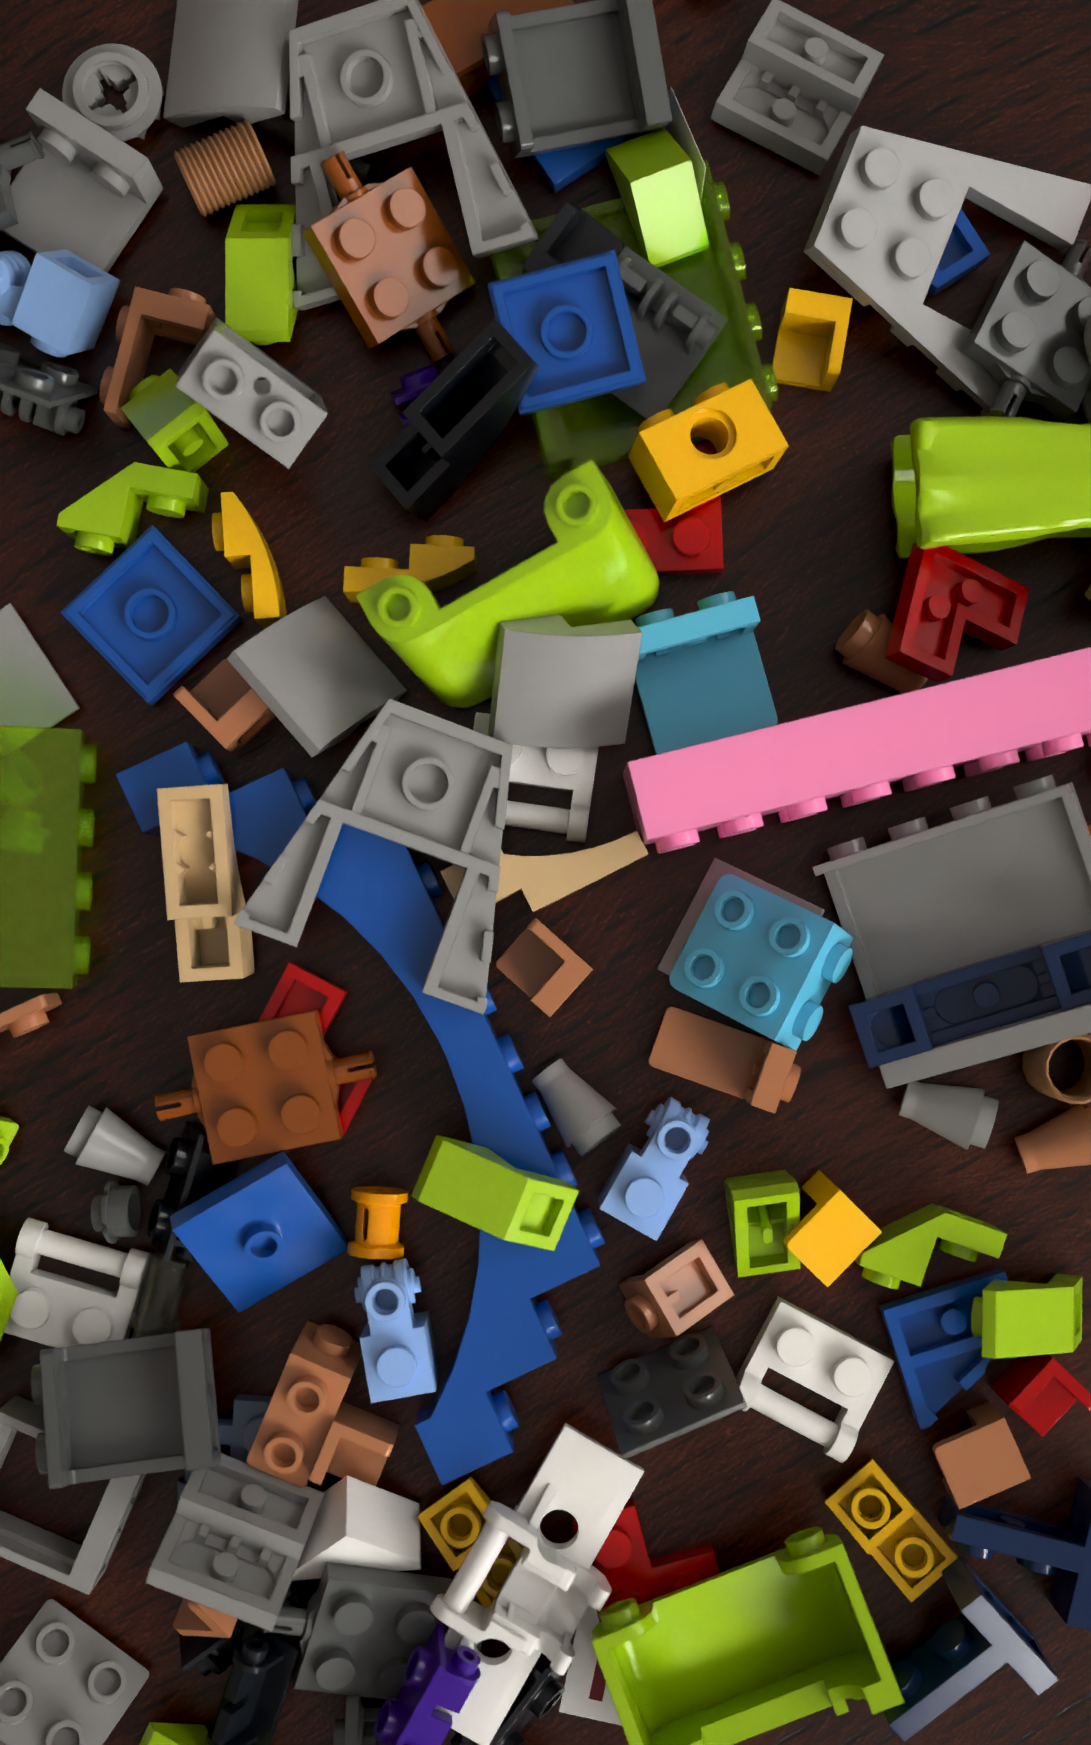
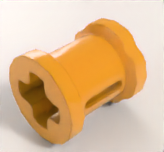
M387 1186L352 1187L351 1199L357 1202L354 1240L348 1242L347 1253L350 1256L365 1259H398L404 1257V1245L398 1241L401 1205L408 1202V1191Z

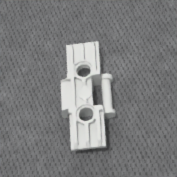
M567 1423L563 1425L520 1503L515 1506L514 1510L499 1502L490 1501L483 1513L487 1522L445 1594H437L430 1606L433 1615L449 1626L444 1634L445 1647L456 1651L459 1646H467L476 1651L480 1656L481 1662L478 1666L481 1672L480 1678L473 1687L459 1714L437 1705L435 1707L437 1710L452 1715L453 1725L451 1728L479 1745H489L541 1653L551 1661L550 1667L553 1671L560 1675L566 1673L575 1657V1651L570 1642L575 1630L589 1606L601 1611L612 1591L606 1576L596 1569L592 1563L643 1475L644 1469L628 1459L623 1460L622 1456ZM553 1510H565L571 1513L578 1523V1530L575 1536L565 1543H553L547 1540L540 1530V1523L543 1517ZM510 1536L525 1547L510 1570L492 1605L483 1607L473 1601V1598ZM486 1639H498L507 1644L511 1649L501 1657L490 1658L483 1655L477 1649L476 1644Z

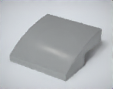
M177 0L163 118L181 128H185L221 116H225L236 123L238 121L243 123L244 119H247L252 124L285 114L290 77L289 30L296 27L299 0Z
M772 0L748 39L742 59L717 99L710 119L821 176L867 91L884 54L781 0Z
M326 596L297 609L270 625L235 649L227 658L230 664L311 757L345 740L360 723L377 715L389 699L398 701L407 691Z
M560 614L500 622L488 735L512 745L543 748H587L625 744L642 637L640 629L631 620L570 627Z
M221 1453V1463L214 1467L192 1471L180 1497L176 1513L150 1567L146 1584L273 1631L325 1493L308 1486H295L253 1468L243 1461Z

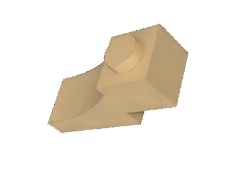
M228 784L157 789L167 920H175L179 981L196 982L243 979L255 973L252 931L234 925L236 917L246 904L236 857Z
M637 831L593 848L566 854L519 856L504 854L501 849L499 864L501 867L496 903L522 890L532 911L535 912L645 857L649 853ZM454 864L440 871L453 899H455L465 868Z

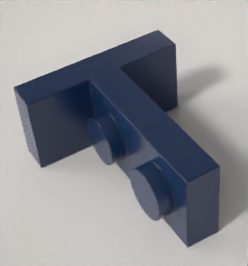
M1078 1478L1067 1526L976 1503L959 1510L951 1497L943 1496L938 1521L951 1541H954L953 1545L955 1548L971 1556L984 1559L992 1558L993 1551L1017 1557L1016 1562L1029 1570L1046 1575L1055 1574L1049 1602L1066 1625L1091 1631V1480Z
M962 1556L942 1571L945 1581L962 1613L954 1620H950L940 1626L931 1638L904 1659L898 1660L890 1666L904 1703L886 1709L883 1712L889 1726L904 1742L1007 1662L1038 1696L1059 1680L1037 1639Z

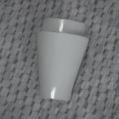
M562 1058L548 1066L533 1079L532 1083L540 1092L566 1148L573 1145L581 1157L604 1142L622 1126L613 1115L617 1108L574 1073Z
M914 1081L907 1083L898 1115L917 1122L965 1150L969 1148V1145L985 1149L993 1129L999 1100L985 1096V1089Z
M89 1105L64 1149V1152L78 1158L75 1165L133 1179L146 1186L150 1183L166 1151L150 1143L107 1107L104 1112H101Z

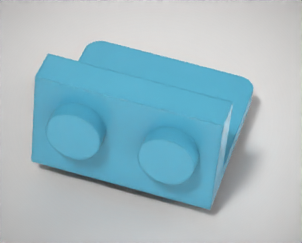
M734 591L723 592L698 601L699 611L674 617L673 610L668 608L650 612L635 619L637 627L642 632L635 683L656 755L777 725L778 717L754 635V630L761 621L754 596L736 600Z
M725 874L717 881L670 973L669 980L674 989L797 1051L801 1041L809 1040L821 1022L823 1007L820 1004L831 982H839L846 973L853 955V950L849 947L854 937L830 920L733 874Z

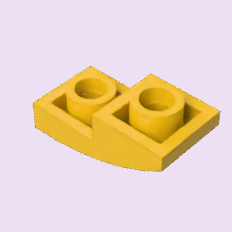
M221 492L222 512L212 514L214 546L216 551H224V557L235 569L251 568V574H242L241 577L243 607L246 613L254 612V619L263 629H266L287 616L280 576L268 544L256 522L234 492Z
M427 536L426 544H410L409 569H399V561L380 557L361 559V567L344 566L343 592L350 603H359L356 597L357 594L394 575L412 576L425 583L431 592L438 591L476 572L477 557L475 547L464 546V539L456 536Z
M873 1458L824 1500L826 1505L866 1553L873 1556L911 1603L943 1576L942 1571L959 1558Z
M472 1477L466 1479L417 1515L453 1572L460 1569L487 1522L483 1513L491 1499ZM510 1536L476 1593L483 1607L492 1605L510 1570L525 1547Z

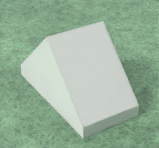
M347 1475L324 1492L323 1500L292 1581L322 1578L326 1562L392 1571L421 1570V1522L417 1517L421 1513L419 1503Z

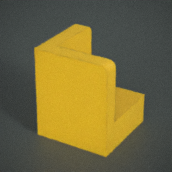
M789 288L780 314L770 374L772 382L831 392L841 371L853 298Z
M818 1170L801 1187L817 1205L785 1236L783 1243L828 1288L882 1231L832 1181Z

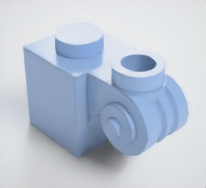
M67 249L38 252L35 255L32 266L21 253L12 250L0 252V325H14L32 336L30 339L32 345L52 356L64 358L67 355L92 350L95 348L121 280Z
M669 1097L664 1104H659L655 1111L651 1110L645 1120V1123L650 1126L646 1134L649 1137L642 1149L630 1143L627 1144L597 1197L599 1209L657 1241L689 1185L682 1173L685 1166L696 1153L702 1155L708 1145V1141L705 1139L709 1133V1130L706 1128L710 1119L701 1113L698 1115L692 1113V1108L690 1107L683 1108L681 1102L672 1097Z
M406 1258L394 1260L389 1265L386 1262H382L377 1267L373 1264L361 1266V1277H358V1287L354 1290L356 1302L362 1303L368 1317V1322L360 1336V1344L371 1403L436 1392L440 1369L430 1312L414 1313L412 1306L413 1303H416L415 1293L421 1292L419 1276L416 1277L414 1269L409 1267Z

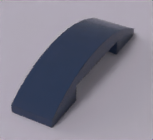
M1091 930L976 962L849 1005L869 1069L931 1051L933 1046L1026 1018L1062 1008V1011L1091 1003Z

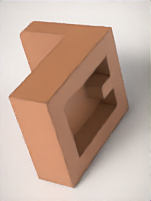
M702 1239L690 1241L643 1275L628 1277L619 1284L626 1298L624 1306L629 1319L639 1331L647 1334L650 1339L679 1336L734 1296Z

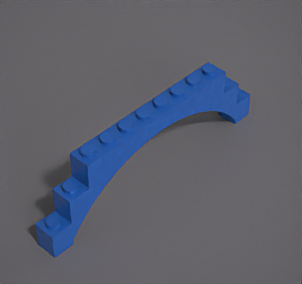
M188 742L182 743L116 774L142 833L153 836L160 835L157 789L226 784L211 752L208 751L201 754L197 747ZM282 768L229 793L235 850L253 857L269 867L273 866L318 801L306 777L296 780L292 772ZM342 824L316 896L343 916L382 955L414 997L438 1039L449 1063L465 1108L472 1144L489 1148L517 1169L562 1179L574 1187L577 1186V1179L564 1151L560 1150L552 1154L541 1132L551 1127V1123L536 1091L525 1096L515 1076V1072L524 1069V1065L509 1033L498 1038L490 1022L488 1014L497 1011V1007L488 987L486 993L487 1006L484 1015L421 992L446 923L434 901L435 898L444 893L430 862L426 860L417 864L410 848ZM574 1203L554 1251L502 1240L480 1230L478 1270L473 1299L457 1354L435 1401L419 1409L414 1425L442 1485L513 1452V1429L520 1427V1422L507 1392L503 1390L496 1394L494 1388L557 1359V1344L554 1339L563 1335L561 1326L548 1299L537 1303L535 1296L600 1266L596 1248L605 1244V1240L590 1208L579 1212Z

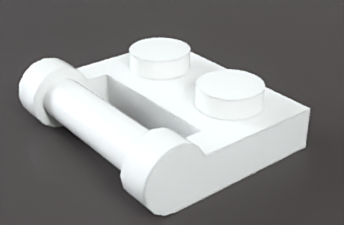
M476 712L473 730L489 736L490 714ZM513 745L509 783L573 792L571 809L507 800L505 825L567 834L566 841L585 843L599 747L543 748Z
M28 1217L20 1230L16 1243V1255L10 1272V1278L18 1295L4 1333L55 1348L128 1339L149 1270L151 1253L131 1248L129 1253L48 1230L49 1225L47 1222ZM44 1255L119 1277V1290L115 1292L37 1269L40 1257Z
M777 1297L736 1376V1381L747 1404V1407L740 1410L746 1412L749 1408H752L824 1446L823 1453L843 1463L853 1451L859 1429L895 1361L890 1355ZM768 1367L841 1405L842 1408L835 1421L832 1422L762 1385L761 1382Z

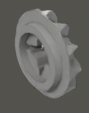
M103 44L82 53L69 67L62 87L63 103L121 141H128L135 137L145 139L146 130L153 121L161 120L160 107L162 96L165 95L156 68L140 51L122 44ZM102 79L109 86L112 85L118 92L129 88L123 94L124 100L127 103L125 105L127 108L126 112L122 113L121 110H116L111 104L101 108L106 102L105 95L103 94L104 89L100 83Z

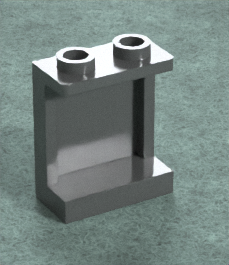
M594 0L510 16L509 10L498 11L494 13L488 24L489 33L481 35L482 54L487 74L489 76L497 74L502 101L494 103L498 136L501 143L510 142L513 159L647 134L662 129L673 121L652 0Z
M210 1328L40 1350V1364L33 1365L31 1371V1390L35 1405H43L45 1432L38 1433L35 1450L38 1471L41 1475L48 1474L49 1489L62 1488L77 1483L186 1469L188 1471L210 1468L222 1462Z

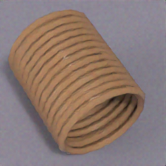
M244 119L243 123L238 121L236 126L231 125L230 129L225 127L224 132L219 130L218 134L213 132L212 137L208 135L207 139L202 138L201 142L196 140L195 145L190 143L189 147H180V150H175L173 154L199 212L205 218L207 213L213 215V212H219L220 208L230 207L231 203L236 204L237 200L241 202L242 198L247 199L248 195L253 197L254 193L259 194L260 190L269 189L270 185L275 187L276 184L258 138L247 119Z
M1084 1034L1024 1051L1022 1055V1070L1027 1082L1037 1092L1066 1103L1086 1104L1091 1102V1035ZM1073 1040L1080 1047L1084 1056V1070L1080 1079L1072 1087L1059 1091L1053 1085L1049 1076V1061L1057 1047L1064 1042Z

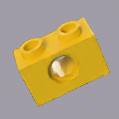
M752 379L746 380L732 388H729L726 382L719 383L701 393L693 401L694 406L674 415L671 409L660 411L649 417L638 427L639 433L628 454V458L664 522L772 470L788 448L787 441ZM703 437L708 439L715 446L717 454L709 455L700 452L694 447L691 438Z

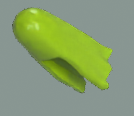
M998 416L920 417L911 423L910 435H898L894 437L890 444L892 457L891 502L897 522V543L895 549L899 559L909 558L912 544L916 542L921 550L948 546L964 555L1020 547L1048 538L1091 537V423L1068 424L1024 417Z

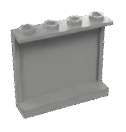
M1049 775L1013 787L1017 800L992 808L988 796L949 808L953 821L932 828L928 827L924 816L888 828L891 841L867 848L864 837H860L827 848L830 861L812 868L815 876L825 875L842 929L854 937L849 948L853 950L852 959L866 999L976 962L1091 930V835L1073 782L1056 787L1053 775ZM1091 1003L1062 1011V1008L939 1044L933 1046L931 1051L880 1065L879 1068L886 1089L1091 1033Z

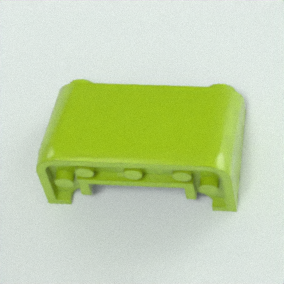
M592 459L558 479L551 486L545 497L544 512L548 525L558 541L554 545L443 608H440L433 593L425 583L409 575H394L385 578L356 595L372 627L440 702L450 707L467 709L479 705L492 697L500 622L560 614L570 627L631 620L653 605L659 593L660 580L657 570L612 486Z
M821 1527L807 1528L786 1538L784 1541L786 1548L639 1605L635 1598H629L604 1608L599 1613L602 1622L596 1625L591 1632V1643L629 1745H733L831 1706L834 1707L837 1716L847 1713L849 1709L845 1699L849 1698L853 1700L864 1698L868 1702L873 1715L904 1703L840 1537L836 1534L824 1535Z

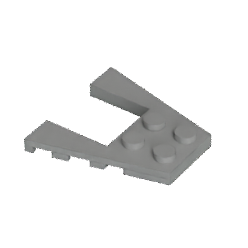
M378 0L289 30L290 119L295 122V156L291 157V184L295 185L296 224L292 225V256L296 257L297 291H292L294 308L304 311L341 300L302 231L328 216L335 204L338 203L336 191L325 171L320 167V164L343 150L349 161L443 131L472 255L480 259L539 241L538 233L419 0Z
M860 126L849 136L803 252L863 307L870 304L892 325L890 331L907 347L914 345L938 367L935 372L955 391L963 390L983 408L980 414L987 416V412L991 408L1001 387L986 368L961 352L972 330L923 305L963 201L967 198L1061 251L1074 244L1091 201V184Z
M389 699L321 798L307 815L284 851L263 878V881L240 911L234 925L297 947L342 824H346L465 868L421 992L484 1015L487 1006L486 993L489 963H491L493 923L496 894L499 886L501 867L499 864L502 834L505 827L513 745Z

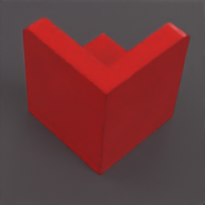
M1049 1354L1017 1357L990 1386L1015 1413L1021 1416L1042 1437L1077 1400L1091 1411V1393Z

